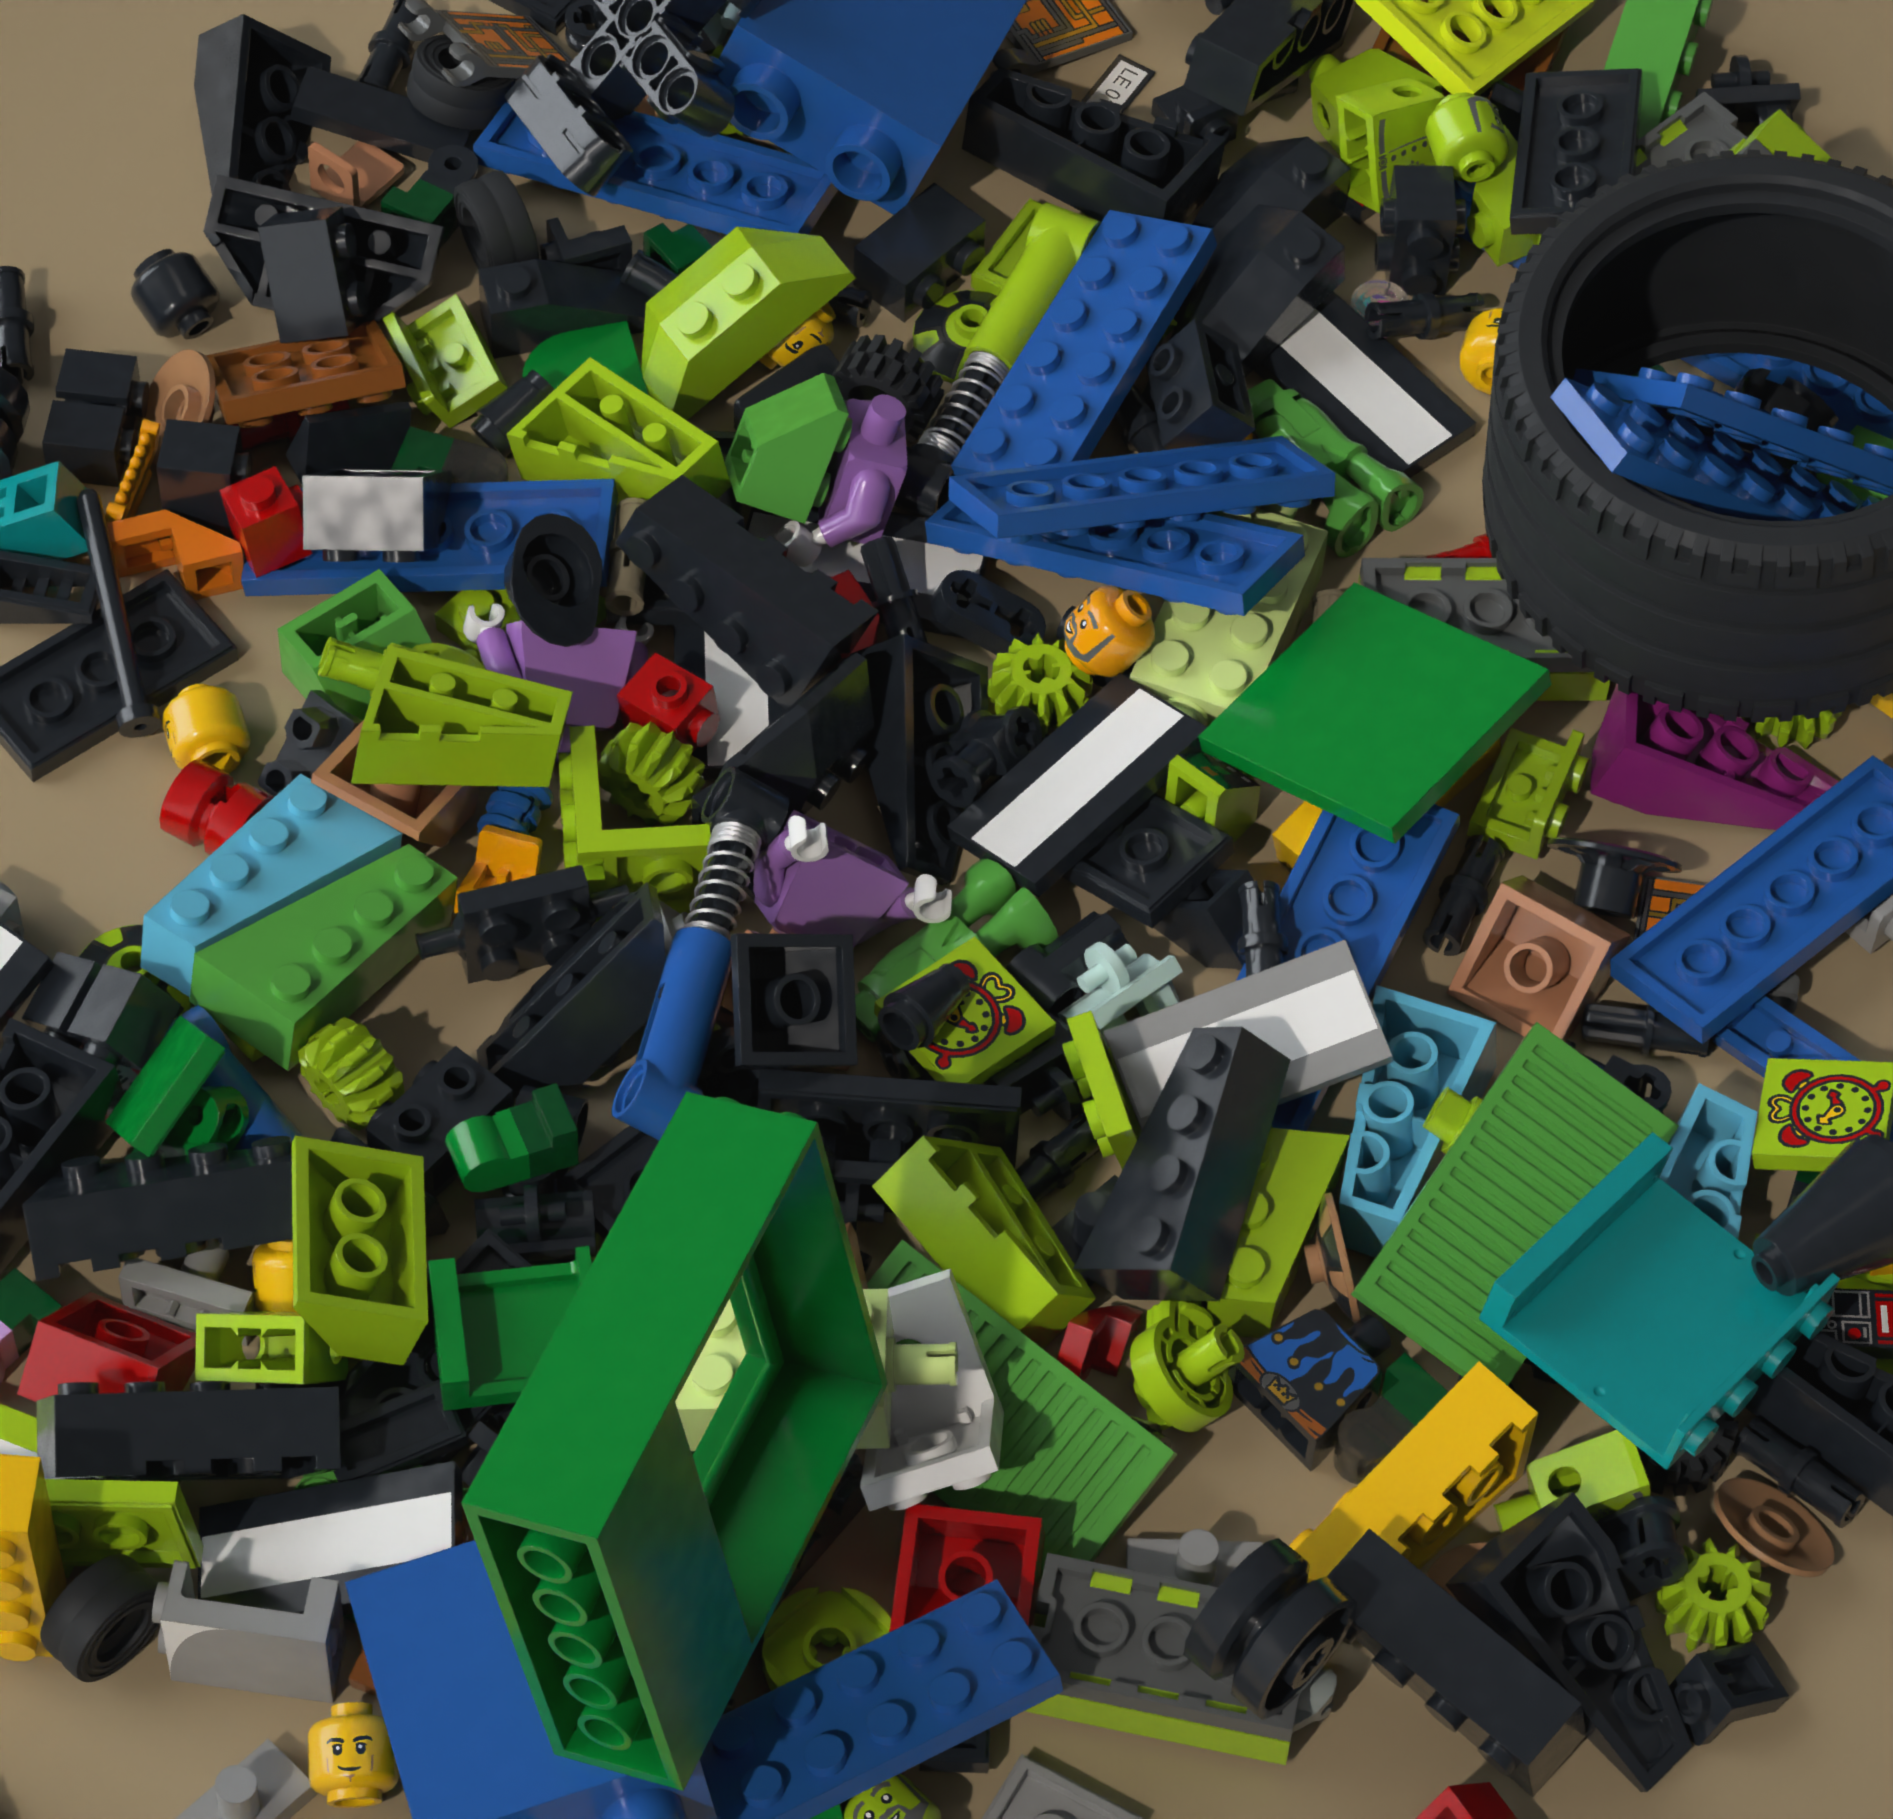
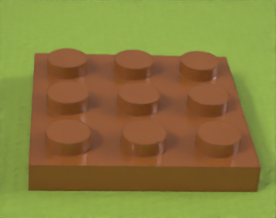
M375 320L363 322L348 336L280 343V340L205 355L211 362L214 370L215 400L227 425L238 423L240 428L261 427L273 422V415L297 411V414L301 416L325 413L333 408V403L356 398L359 403L379 402L390 398L392 390L406 387L402 363Z

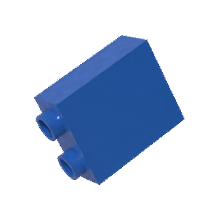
M762 0L747 18L741 17L719 57V60L726 67L718 76L732 92L735 99V110L730 122L743 134L759 140H769L826 174L832 184L845 195L857 200L871 201L894 215L908 204L1026 0Z
M475 1540L345 1582L412 1819H717L700 1759L684 1791L554 1755Z

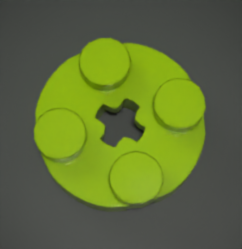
M819 1587L803 1589L789 1596L772 1614L765 1628L764 1643L761 1651V1665L769 1688L772 1691L825 1665L817 1661L818 1652L814 1646L819 1642L828 1647L834 1646L837 1642L845 1646L842 1651L843 1656L889 1633L890 1616L870 1596L856 1589L841 1587V1593L834 1591L819 1593Z

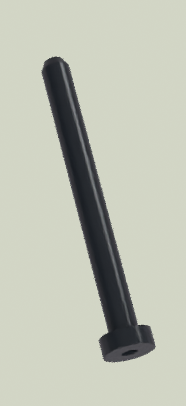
M84 489L78 495L77 506L123 704V709L116 715L119 733L124 737H143L160 729L162 720L158 706L147 701L101 496L94 489Z

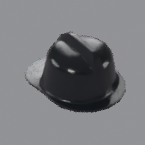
M553 513L536 516L522 527L516 540L514 551L505 566L504 586L508 598L515 606L520 619L535 635L550 644L563 647L580 645L593 634L597 622L599 593L602 581V559L597 545L585 528L569 517Z

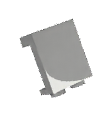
M174 1561L169 1583L160 1581L157 1585L152 1608L153 1623L160 1624L158 1653L167 1654L172 1681L333 1703L346 1646L339 1581L311 1577L304 1613L299 1614L195 1599L189 1562Z

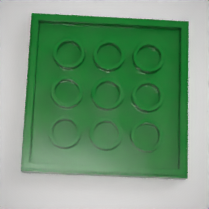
M1354 582L1198 738L1202 752L1396 844L1552 684L1549 669Z

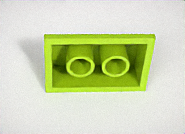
M295 1135L292 1141L293 1308L339 1356L404 1365L428 1323L423 1156Z

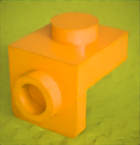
M485 825L479 833L475 863L456 891L454 913H458L457 894L538 875L543 846L542 840L534 836Z

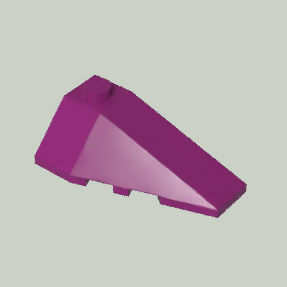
M1616 684L1592 749L1590 794L1647 815L1777 830L1839 781L1786 747L1771 750L1745 732L1749 723L1740 717H1737L1735 722L1724 721L1722 717L1715 714H1709L1708 718L1696 716L1697 711L1684 708L1679 713L1669 710V704L1657 701L1653 705L1644 702L1643 695L1633 691L1629 695L1618 691V684Z

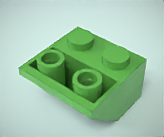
M821 373L745 408L725 459V466L737 502L803 524L806 523L812 506L819 508L827 495L831 478L830 473L826 472L833 452L841 453L844 450L852 429V418L848 417L849 412L845 405V400L841 395L834 376Z
M380 569L277 629L282 673L306 699L310 690H322L330 696L337 706L360 718L362 721L365 719L371 700L370 691L343 681L318 676L321 655L328 638L333 637L350 643L353 646L382 654L391 642L409 648L424 643H432L416 609Z

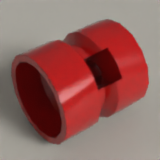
M201 759L193 760L181 770L167 791L159 817L160 828L193 847L204 844L205 852L211 855L274 797L246 782L234 785L233 777L227 772Z

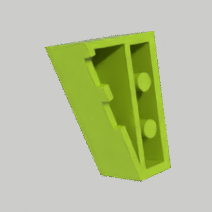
M591 357L506 434L521 479L528 481L615 479L618 492L617 505L620 501L633 497L647 501L681 475H684L717 499L731 487L720 445L716 439Z
M388 645L361 728L351 784L549 787L560 750L573 692Z
M1279 1128L1270 1129L1220 1301H1205L1204 1308L1212 1315L1214 1326L1210 1329L1224 1324L1227 1326V1332L1232 1329L1237 1336L1260 1338L1272 1331L1304 1256L1303 1246L1309 1245L1311 1238H1313L1316 1232L1318 1212L1323 1194L1332 1193L1342 1174L1350 1135Z
M922 1136L872 1186L943 1271L951 1268L956 1282L1041 1348H1045L1067 1327L1068 1322L1072 1318L1083 1312L1096 1299L1082 1275L1073 1269L1075 1266L1074 1262L1001 1147Z

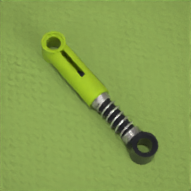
M1048 202L1040 207L1028 232L1024 252L964 351L963 358L965 364L964 368L959 372V379L953 382L952 391L945 395V403L938 407L937 416L931 419L930 428L924 431L919 442L911 448L906 446L907 471L894 506L929 519L949 501V476H955L951 464L1101 224L1100 221Z

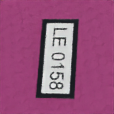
M1119 54L1081 101L1088 103L1100 102L1101 99L1123 105V113L1156 72Z

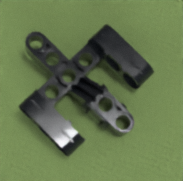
M593 0L607 17V20L573 61L567 64L552 54H549L547 58L538 55L505 94V99L561 173L585 193L596 196L633 153L631 145L612 121L631 114L646 95L649 96L646 99L664 121L670 124H677L679 122L703 137L715 136L728 126L734 114L735 99L732 92L718 76L726 66L721 60L703 53L699 48V45L704 40L700 35L702 33L701 30L727 0ZM762 0L728 1L740 9L737 12L738 16L747 18Z

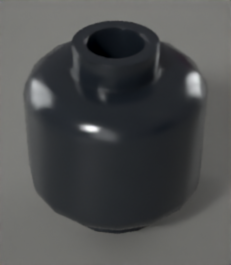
M163 249L146 258L135 269L134 277L136 280L131 288V296L133 302L157 335L169 338L181 334L184 339H192L202 334L212 325L214 319L211 314L219 302V292L214 282L193 254L187 252L175 253L172 249Z

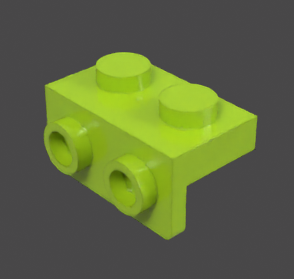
M457 294L409 325H406L394 312L383 318L392 337L388 342L402 363L403 372L408 371L413 382L406 386L408 393L425 416L434 412L451 429L508 388L467 304Z
M1511 728L1470 819L1467 835H1484L1483 841L1488 842L1490 837L1505 849L1538 860L1546 839L1559 837L1562 832L1570 807L1562 803L1567 790L1578 793L1584 781L1590 758L1581 756L1585 733L1573 729L1566 746H1562Z

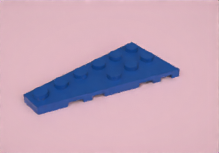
M1641 367L1639 375L1636 377L1576 368L1573 381L1591 387L1594 382L1600 383L1613 391L1622 401L1632 404L1635 399L1641 400L1654 408L1663 418L1670 421L1675 416H1680L1696 426L1704 435L1712 437L1715 432H1718L1731 439L1742 449L1751 452L1755 448L1760 449L1768 455L1772 454L1798 461L1797 465L1804 469L1853 480L1852 484L1886 496L1893 495L1892 449L1865 443L1863 450L1852 446L1855 436L1848 432L1826 426H1819L1817 432L1806 428L1809 418L1778 408H1773L1770 415V412L1760 409L1762 400L1730 390H1726L1725 394L1722 395L1713 391L1715 384L1713 381L1696 375L1678 372L1676 378L1662 371Z

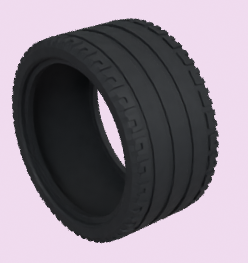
M1732 150L1720 151L1719 156L1708 157L1706 153L1694 154L1692 160L1682 161L1680 158L1667 160L1666 166L1659 168L1653 164L1642 168V172L1639 175L1633 176L1628 173L1619 177L1618 183L1614 186L1605 184L1596 189L1595 197L1592 199L1582 198L1576 203L1573 213L1565 211L1558 217L1556 227H1548L1541 235L1539 245L1531 247L1527 254L1526 262L1521 263L1516 272L1514 283H1511L1506 302L1504 303L1495 343L1485 462L1482 477L1486 535L1489 538L1492 558H1496L1499 576L1501 579L1506 580L1507 591L1511 598L1519 599V609L1524 617L1535 620V630L1542 637L1550 636L1552 647L1560 654L1568 652L1572 656L1573 664L1580 669L1590 668L1594 671V678L1603 683L1610 680L1618 684V691L1627 695L1633 691L1643 695L1644 702L1653 705L1657 701L1669 704V710L1679 713L1684 708L1697 711L1696 716L1708 718L1709 714L1724 715V721L1736 722L1737 717H1750L1751 722L1763 723L1765 717H1777L1779 722L1792 721L1793 716L1804 715L1806 719L1817 718L1820 712L1826 710L1836 714L1845 711L1846 706L1852 703L1859 707L1871 702L1872 696L1876 694L1885 697L1893 693V495L1855 511L1802 521L1751 520L1717 514L1693 507L1671 498L1656 489L1654 490L1612 473L1550 398L1565 377L1573 380L1576 368L1631 376L1639 372L1641 367L1650 368L1664 362L1689 356L1713 353H1748L1790 359L1835 374L1860 387L1893 412V179L1884 175L1878 178L1868 175V169L1859 166L1850 169L1841 166L1842 161L1830 158L1828 162L1814 160L1815 155L1802 153L1801 158L1787 156V151L1776 150L1774 155L1761 154L1760 150H1747V154L1734 155Z

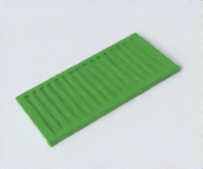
M1536 1022L1351 1295L1462 1377L1480 1361L1508 1386L1527 1357L1479 1319L1494 1282L1652 1132L1668 1143L1679 1125Z
M902 1239L868 1281L867 1285L868 1289H888L941 1272L942 1270ZM956 1282L1004 1410L999 1471L991 1473V1477L987 1481L976 1487L966 1490H955L953 1486H948L933 1491V1493L951 1508L1042 1518L1045 1542L1040 1579H1042L1047 1553L1094 1562L1177 1454ZM904 1339L898 1341L896 1344L921 1343L913 1339Z

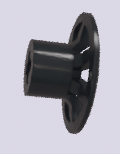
M1555 837L1547 841V846L1551 849L1576 856L1581 862L1573 903L1589 912L1607 916L1634 919L1643 875L1649 871L1681 873L1683 868L1677 861L1668 857L1616 844L1569 837Z

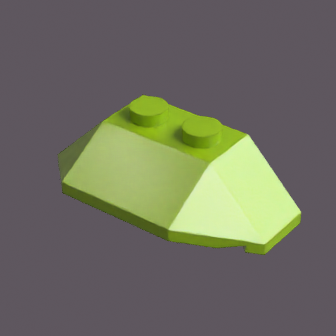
M746 227L734 228L646 303L641 371L648 395L685 420H688L855 280V276L822 236Z

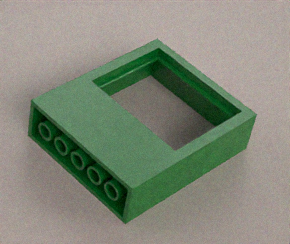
M691 1092L685 1093L461 1502L554 1755L684 1791L888 1385L818 1122L807 1120L799 1114L792 1112L777 1113L742 1105L728 1097L712 1098ZM730 1299L746 1354L692 1456L675 1401Z

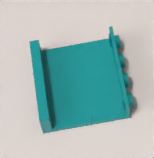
M1652 1132L1494 1282L1479 1319L1664 1469L1668 1470L1686 1451L1693 1457H1696L1708 1445L1719 1429V1425L1715 1422L1725 1412L1734 1418L1746 1407L1758 1389V1385L1754 1382L1763 1373L1773 1379L1783 1370L1797 1350L1793 1343L1802 1334L1809 1340H1812L1824 1328L1835 1311L1828 1302L1840 1278L1832 1273L1820 1286L1815 1283L1808 1293L1802 1292L1793 1296H1785L1776 1290L1770 1291L1765 1288L1757 1279L1752 1268L1753 1251L1660 1178L1673 1147Z

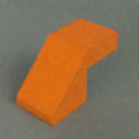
M166 509L107 523L119 578L176 564L182 586L195 600L243 589L241 583L244 565L243 551L240 542Z

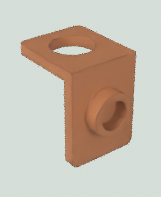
M361 141L354 144L341 157L317 142L312 143L308 147L311 190L327 200L366 208L404 174V165L378 147Z

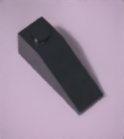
M541 259L478 269L480 312L494 359L530 353L546 339L563 332L627 321L631 334L644 332L646 303L651 298L631 286L621 283L623 271Z

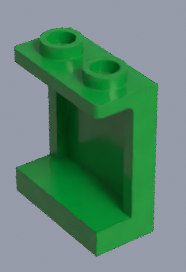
M589 1246L575 1247V1260L568 1263L457 1274L455 1258L428 1261L429 1293L443 1411L517 1402L592 1265Z

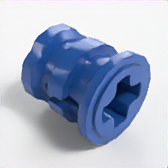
M495 786L497 791L491 794L486 804L487 813L480 817L477 823V833L479 835L485 825H491L530 835L529 833L537 829L542 818L541 811L550 808L554 799L552 791L548 787Z

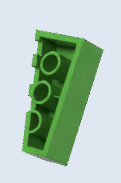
M1714 0L1626 1L1604 70L1642 69L1643 94L1639 139L1679 110L1683 92L1677 91L1682 75L1690 76L1699 46V43L1694 42L1699 26L1706 27Z
M407 844L194 953L189 1002L204 1008L217 1022L289 1071L299 1062L298 1051L308 1043V1039L329 1023L333 1024L342 1017L348 1018L419 954L415 939L416 933L421 934L450 926L458 877L412 845Z

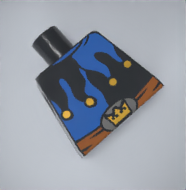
M1314 1309L1243 1346L1244 1359L1239 1364L1228 1369V1375L1232 1380L1233 1394L1311 1472L1320 1465L1378 1398L1383 1372L1374 1359L1391 1346V1339L1385 1327L1371 1315L1364 1316L1345 1331L1325 1310Z

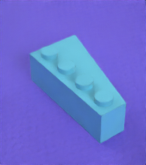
M299 774L144 914L140 967L190 997L194 953L401 848L402 833L311 783L310 778Z
M1376 985L1373 1009L1393 1056V1062L1362 1074L1356 1099L1353 1133L1350 1136L1339 1200L1340 1226L1345 1248L1375 1258L1445 1156V1153L1441 1151L1444 1141L1423 1128V1124L1436 1099L1446 1087L1451 1088L1468 1101L1475 1096L1482 1098L1497 1067L1496 1022Z
M1698 1083L1676 1123L1679 1127L1668 1142L1673 1147V1150L1660 1178L1738 1239L1742 1216H1740L1743 1190L1747 1185L1757 1111Z

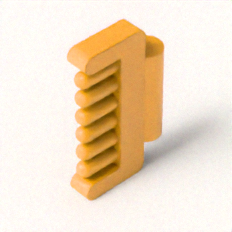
M143 419L138 445L134 449L129 467L125 471L124 479L120 483V488L115 495L114 502L109 501L105 513L107 523L136 516L152 477L150 466L158 447L160 423Z

